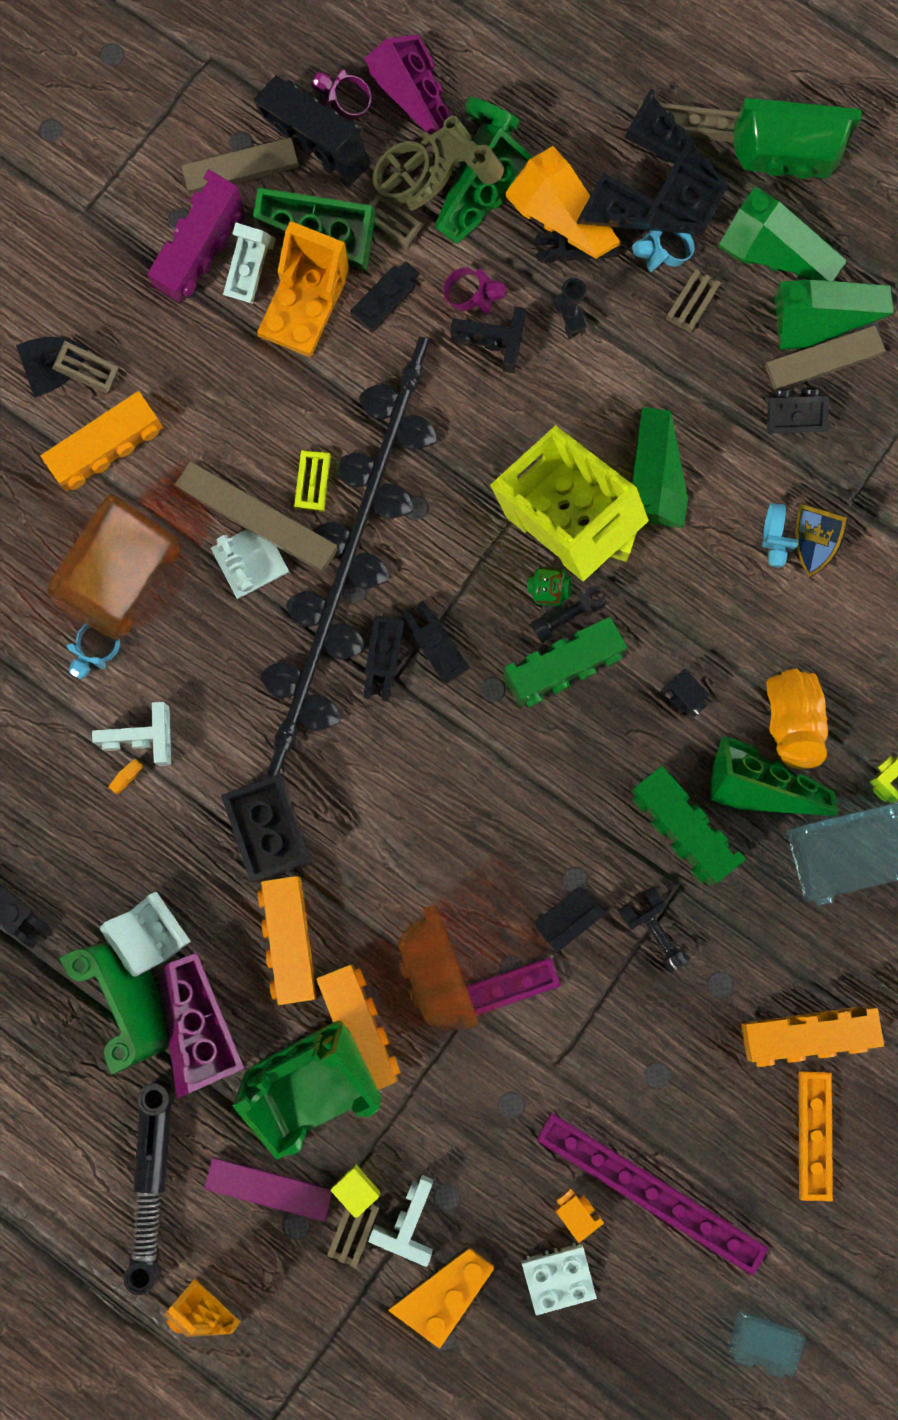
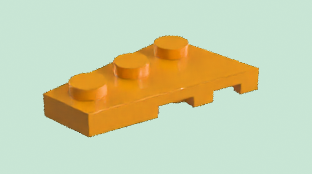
M468 1247L440 1268L433 1276L420 1283L408 1295L389 1307L388 1311L440 1349L494 1270V1265Z

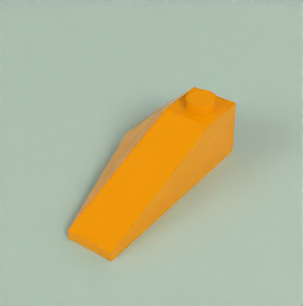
M554 146L529 159L506 191V197L521 215L529 220L533 217L543 223L544 228L551 233L555 230L568 238V243L595 259L620 245V241L611 227L576 223L590 195L571 165Z
M195 1278L164 1313V1316L168 1319L166 1321L168 1326L177 1334L183 1333L186 1337L232 1334L241 1322Z

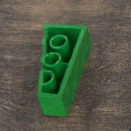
M611 617L578 631L573 635L574 639L571 641L565 638L553 643L546 649L548 653L544 655L536 651L526 656V659L520 662L521 666L516 667L514 662L504 666L503 678L519 708L527 705L528 709L543 702L542 696L551 691L555 695L571 687L569 682L579 677L581 681L595 675L597 673L596 668L606 663L607 667H610L623 660L622 655L625 654L627 646Z

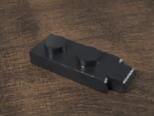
M407 261L399 268L391 267L350 310L351 316L369 332L373 333L415 289L416 284L414 281L418 278L420 272Z

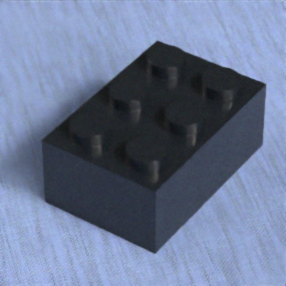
M279 774L221 795L251 883L257 884L313 863L284 779Z

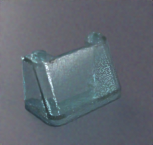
M898 803L823 820L786 831L805 902L815 901L816 906L834 902L833 896L898 880Z

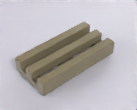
M379 193L369 204L373 207L379 218L407 237H403L376 217L374 227L406 250L410 247V243L415 241L417 234L421 233L424 229L423 223L394 203L385 200ZM380 204L381 206L389 210L391 213L402 219L404 222L412 226L413 229L409 230L404 225L399 223L396 219H394L392 216L386 214L376 206Z
M695 269L666 317V320L689 333L693 331L721 284L718 280L712 281L711 277L707 274L705 276L700 274L701 271ZM695 282H700L680 317H675ZM705 287H709L708 294L690 323L684 322Z
M64 340L52 369L107 394L119 366ZM66 351L109 370V375L65 355ZM62 361L106 381V383L103 384L61 363Z
M372 1203L367 1208L372 1211L354 1257L348 1256L364 1212L355 1218L341 1253L336 1251L350 1216V1212L345 1208L327 1257L338 1259L339 1262L350 1264L351 1267L356 1268L380 1206Z

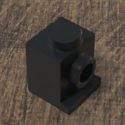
M683 669L659 692L663 697L668 693L671 696L669 701L680 713L685 711L687 715L691 714L693 717L698 715L707 706L704 700L710 695L686 669Z

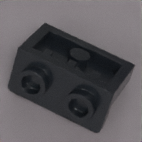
M803 388L802 393L791 394V389H774L773 394L765 395V401L768 402L767 432L769 434L828 432L829 396L820 393V388Z

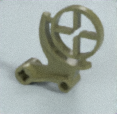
M453 115L444 121L443 127L437 132L429 135L423 131L420 134L423 138L420 144L406 141L388 149L375 166L373 183L377 192L385 200L395 204L407 202L408 208L413 211L438 194L448 181L455 165L460 161L466 162L479 179L488 185L497 182L502 177L504 167L489 146H477L471 141V135L459 118ZM429 144H430L431 146H433V148H434V152H435V163H434V164H433V159H432L431 155H430V154L428 153V151L426 150V147H427ZM417 151L404 164L409 173L425 160L423 173L416 183L406 171L404 172V168L396 160V157L406 152ZM390 163L402 173L403 178L411 188L401 193L389 194L402 181V177L395 172L382 184L383 174Z

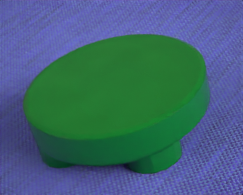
M469 96L464 105L466 109L465 114L469 116L471 121L479 125L487 121L493 126L500 127L509 136L519 126L520 120L516 116L482 99Z

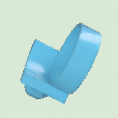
M651 230L643 239L636 241L632 246L633 254L638 258L645 259L650 273L662 262L668 266H681L694 252V241L691 234L675 233L681 238L686 247L685 259L674 258L665 249H662L660 236L664 231Z
M770 503L764 525L762 548L772 549L768 555L769 565L782 568L786 563L788 555L785 551L792 552L798 545V539L782 537L786 506L777 503Z
M101 620L90 621L84 624L78 631L76 646L73 643L66 645L69 651L78 656L77 660L73 659L69 673L82 680L91 670L89 668L90 664L100 669H106L105 662L111 660L118 653L120 647V637L110 624ZM100 624L111 627L116 639L112 652L102 659L99 657H86L81 649V639L85 631L94 625Z

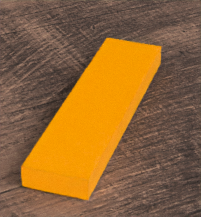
M798 1071L799 1199L804 1201H833L832 1073Z

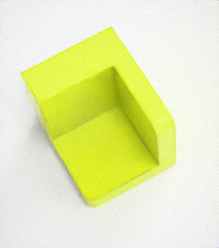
M356 1164L330 1190L354 1218L359 1217L381 1194L379 1189Z

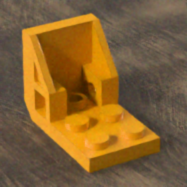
M289 222L285 231L278 267L280 283L257 331L258 337L311 358L346 282L349 264L344 242L295 222Z

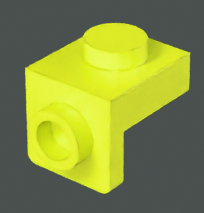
M890 755L877 767L880 772L870 783L874 786V793L882 801L894 803L898 801V791L890 783L898 776V756L893 758Z

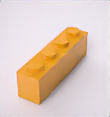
M137 391L40 455V457L66 492L70 489L75 490L81 487L86 482L85 479L94 473L99 474L107 470L110 463L117 458H123L131 454L135 446L141 442L154 439L163 426L141 393Z
M295 876L262 881V889L257 890L259 906L265 907L266 919H263L261 924L264 938L269 937L270 950H266L268 969L273 968L274 981H270L272 999H277L278 1005L318 999L301 877Z
M351 964L316 978L332 1021H342L348 1028L378 1090L398 1081L396 1075L401 1073L395 1056L389 1057L385 1045L389 1044V1040L384 1027L378 1028L373 1017L378 1012L372 997L366 999L362 987L367 984L361 969L355 970L354 965Z

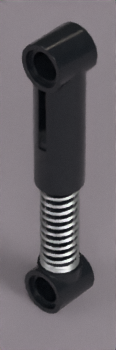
M162 1081L148 1084L142 1088L138 1095L140 1114L133 1190L139 1196L136 1199L139 1204L135 1205L138 1207V1210L135 1211L138 1215L134 1217L137 1219L134 1222L137 1225L134 1228L136 1233L133 1234L136 1239H133V1242H136V1244L132 1246L135 1250L132 1251L133 1254L129 1261V1267L125 1271L123 1278L126 1289L134 1295L148 1293L157 1284L161 1276V1267L155 1254L157 1251L155 1247L157 1245L156 1240L158 1239L156 1236L158 1231L156 1229L159 1227L156 1223L159 1222L157 1217L160 1216L158 1213L160 1208L158 1206L161 1203L158 1200L161 1199V1196L159 1194L165 1192L171 1105L175 1098L172 1087ZM152 1090H158L162 1094L163 1102L161 1106H154L151 1103L149 1096ZM140 1268L146 1270L149 1274V1282H140L136 1277V1270Z

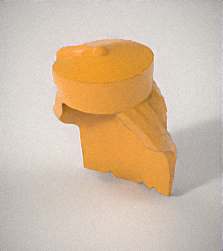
M797 668L782 672L781 675L770 677L766 681L767 695L771 703L769 730L777 743L776 750L784 764L791 768L811 769L819 766L827 757L825 741L828 736V719L826 716L825 697L817 675L814 673L809 674L805 671L800 672Z

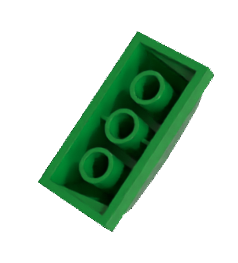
M745 98L733 125V144L736 157L743 169L747 171L764 172L770 176H780L782 174L795 175L799 179L810 177L829 178L839 166L847 143L861 121V109Z

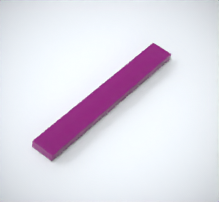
M552 1112L536 1138V1141L752 1276H754L769 1249L763 1243Z

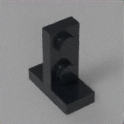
M514 307L510 328L453 318L451 340H455L456 343L464 346H471L472 344L483 345L491 351L505 349L503 372L514 374L525 323L526 308Z

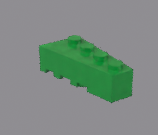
M258 188L253 217L260 226L285 236L288 224L292 221L345 243L348 264L367 271L376 213L371 205Z
M663 766L659 767L631 791L634 795L631 800L642 813L647 811L654 819L651 822L652 826L661 836L666 834L673 842L670 846L671 849L681 860L684 858L688 860L693 866L690 869L691 873L701 884L706 882L709 886L720 882L746 860L739 851L733 854L728 849V838L720 830L718 831L714 827L712 829L709 828L707 825L709 823L707 815L696 804L690 806L687 803V800L690 799L688 794Z

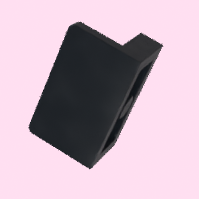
M579 887L534 923V926L555 953H558L602 918L605 913L599 905H595L584 889Z

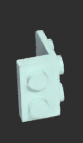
M157 892L148 895L131 911L108 920L100 926L106 942L114 949L124 968L134 977L166 962L191 942Z

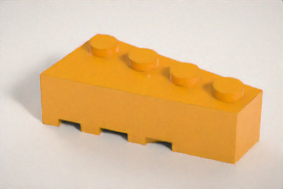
M857 1006L741 1023L747 1060L756 1062L757 1067L775 1065V1060L787 1058V1062L791 1063L805 1061L806 1056L818 1055V1058H829L837 1056V1052L849 1051V1054L868 1052L870 1048L885 1047L878 1008Z

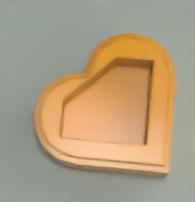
M136 758L119 771L108 788L115 794H120L142 771L143 764Z

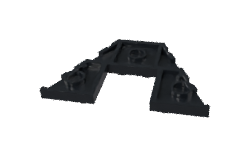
M650 89L628 128L625 138L675 164L657 198L653 200L603 173L576 223L703 235L729 185L721 175L715 172L714 166L708 158L703 159L693 146L695 142L685 129L675 122L674 115L664 110L654 97L655 91Z

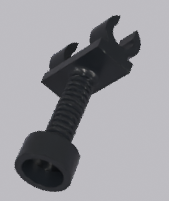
M578 278L566 280L562 286V293L555 296L554 301L557 312L561 313L566 326L564 329L569 339H572V335L576 332H580L583 335L586 332L585 328L587 326L578 306L585 298L586 286Z
M589 587L585 595L581 592L577 595L579 601L575 605L570 606L567 610L565 609L562 613L560 612L557 616L555 615L552 619L543 620L540 617L532 621L530 624L541 643L552 638L553 628H558L561 624L563 625L566 621L574 618V616L577 617L579 613L587 612L588 616L594 614L593 610L600 611L604 609L607 604L605 596L601 597L598 601H591L594 596L602 593L599 590L600 587Z
M652 887L643 893L645 899L653 908L651 911L637 918L629 904H626L618 909V912L630 931L642 923L649 927L648 930H650V933L652 932L653 937L659 943L658 945L666 953V959L663 963L670 973L688 962L690 958L684 949L677 950L674 948L662 927L655 920V914L667 906L656 889Z

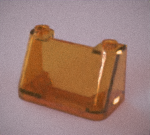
M109 494L52 577L47 590L48 595L58 609L118 642L122 635L125 636L130 631L133 625L130 609L159 564H167L169 561L173 562L179 555L181 549L179 539L124 500Z

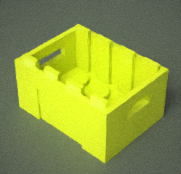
M556 425L490 484L506 518L524 533L528 531L558 556L563 565L583 582L649 521L637 487ZM540 455L542 456L524 474L517 478V476L522 471H524L534 460H536ZM562 504H570L565 510L559 509ZM583 519H588V520H589V522H588L587 525H584V526L579 525V522H580L581 520H583Z

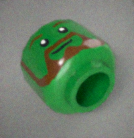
M542 566L537 568L534 576H529L527 593L532 594L533 600L537 605L558 607L565 600L570 599L572 577L567 576L565 569Z

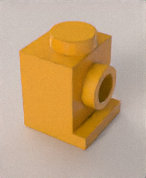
M569 1188L556 1198L558 1204L554 1206L555 1212L578 1243L604 1224L598 1213L592 1217L591 1213L595 1209L584 1195L578 1198L575 1192Z

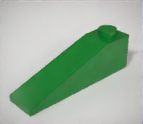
M482 123L471 141L477 146L487 145L491 148L504 167L502 177L493 184H484L468 164L461 161L434 228L455 244L477 227L489 211L497 209L503 204L502 200L506 197V191L529 159L533 158L532 155L500 127Z
M754 187L744 201L718 245L720 249L743 263L752 265L753 262L769 267L768 269L777 272L779 269L795 273L797 277L807 280L833 281L847 261L781 202L757 187Z
M823 280L781 281L774 295L780 350L808 349L818 345L819 342L832 337H839L847 331L857 327H864L893 314L891 286Z
M642 407L631 483L637 487L649 520L648 524L683 529L688 496L671 411Z
M726 736L721 738L709 779L712 801L739 810L836 816L838 814L834 791L803 774L795 776L783 768L784 763L777 759L773 763L757 755L759 749L752 745Z

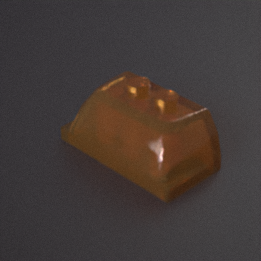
M435 904L423 908L424 914L409 923L398 938V947L403 959L398 961L404 979L409 977L413 989L409 990V994L414 1008L420 1007L423 1017L430 1027L449 1031L469 1029L480 1025L439 909Z

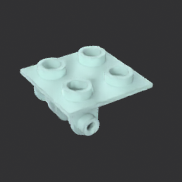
M247 529L231 538L223 535L216 540L218 544L211 547L237 599L289 573L277 547Z
M572 1243L571 1246L560 1248V1252H558L557 1248H554L555 1253L549 1254L548 1250H546L545 1256L543 1254L531 1257L528 1255L526 1260L521 1261L536 1315L597 1299L582 1244L576 1246L575 1243Z

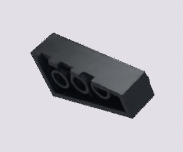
M275 75L253 99L261 117L286 138L293 136L296 144L308 156L313 152L322 162V167L329 173L336 170L342 178L341 182L348 188L371 165L360 137L361 131L352 120L348 119L346 121L341 118L332 107L321 105L312 94L301 92L292 81H285Z

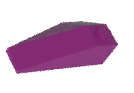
M419 34L386 38L364 58L371 76L429 135L437 132L443 127L444 121L451 115L449 109L441 102L439 94L443 91L440 83L434 81L431 71L435 69L430 54Z

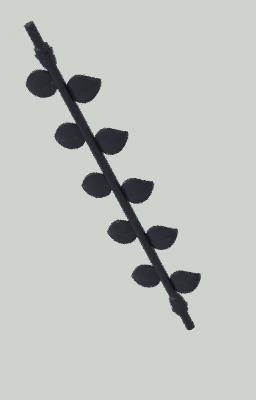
M425 337L418 338L411 361L407 362L406 367L402 369L399 396H397L392 388L385 385L369 387L359 396V402L368 416L374 419H386L389 417L391 419L375 464L364 454L351 453L340 458L335 465V469L344 484L352 488L366 485L367 487L351 533L344 525L336 522L323 523L313 530L316 534L338 546L334 557L343 554L327 602L325 603L324 599L316 593L301 592L292 596L286 603L287 610L296 624L302 627L318 625L302 674L295 666L285 662L270 665L261 674L265 687L273 696L287 698L294 695L286 720L282 722L274 736L275 742L273 746L276 749L266 776L273 777L280 773L287 751L290 752L292 745H295L299 717L303 725L312 731L325 730L340 723V714L329 699L321 695L314 694L308 697L306 695L324 646L333 658L339 660L351 658L365 651V644L354 628L342 623L331 626L348 575L350 580L362 589L373 588L389 581V573L379 558L369 553H361L356 556L355 554L372 505L376 513L385 519L398 518L413 511L411 499L404 489L395 484L388 483L379 487L396 437L398 442L408 450L422 449L436 444L437 441L435 431L426 419L417 415H409L403 418L411 393L416 390L419 381L423 377V367L421 364L429 344V340Z

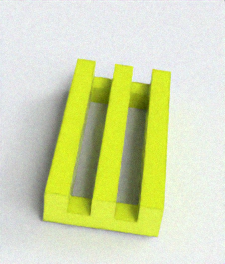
M301 450L294 503L296 510L306 509L307 511L318 510V512H324L331 460L330 453ZM307 458H312L307 502H304L302 498ZM319 459H323L318 503H314Z

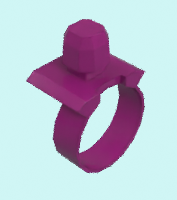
M345 69L340 71L333 80H330L331 77L323 72L315 74L311 85L320 94L325 93L321 105L324 107L331 104L334 110L346 119H356L362 116L370 107L372 100L371 91L361 78L354 75H346ZM351 81L363 90L366 98V106L363 112L351 114L339 106L336 100L335 88L340 82Z
M463 267L456 269L447 277L443 286V295L446 301L456 310L466 311L478 305L488 315L491 311L492 301L500 300L506 296V286L500 281H492L481 268L475 272L471 268ZM468 274L476 275L479 279L478 292L465 303H451L450 291L455 281Z

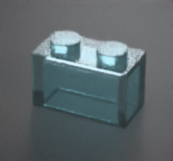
M738 1310L727 1348L732 1356H735L734 1361L741 1365L753 1367L755 1363L766 1367L765 1371L773 1376L784 1378V1374L795 1377L805 1337L798 1330Z

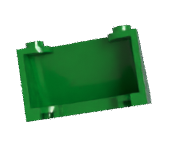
M106 941L75 950L59 958L66 974L74 981H85L96 976L117 1022L121 1034L111 1039L104 1048V1058L111 1075L127 1070L170 1048L162 994L151 969L136 977L132 976L124 968L122 961Z
M336 1021L249 1068L242 1078L232 1106L274 1158L278 1160L286 1155L291 1156L299 1152L303 1147V1140L307 1131L351 1109L357 1117L372 1116L380 1108L381 1094L350 1031L342 1021Z

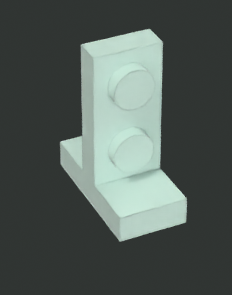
M235 223L233 235L237 236L238 240L223 295L253 304L267 249H274L276 238L265 231Z
M164 702L152 703V727L93 730L92 743L102 746V750L105 751L120 750V745L132 744L134 749L150 748V743H153L154 763L159 766L172 765L169 706Z
M422 1175L419 1182L413 1180L406 1199L411 1200L407 1212L401 1210L394 1229L399 1231L398 1234L375 1224L368 1242L427 1267L432 1256V1249L410 1239L432 1187L433 1179Z

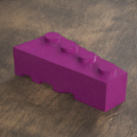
M210 169L206 171L203 177L207 181L201 193L195 191L190 199L192 205L186 218L180 217L176 223L173 242H165L147 274L155 288L179 303H182L185 297L192 295L200 276L206 274L211 268L212 259L218 251H222L226 247L229 236L234 230L235 223L242 224L245 218V210L237 186Z
M197 952L171 962L160 969L158 974L178 1099L244 1069V1066Z

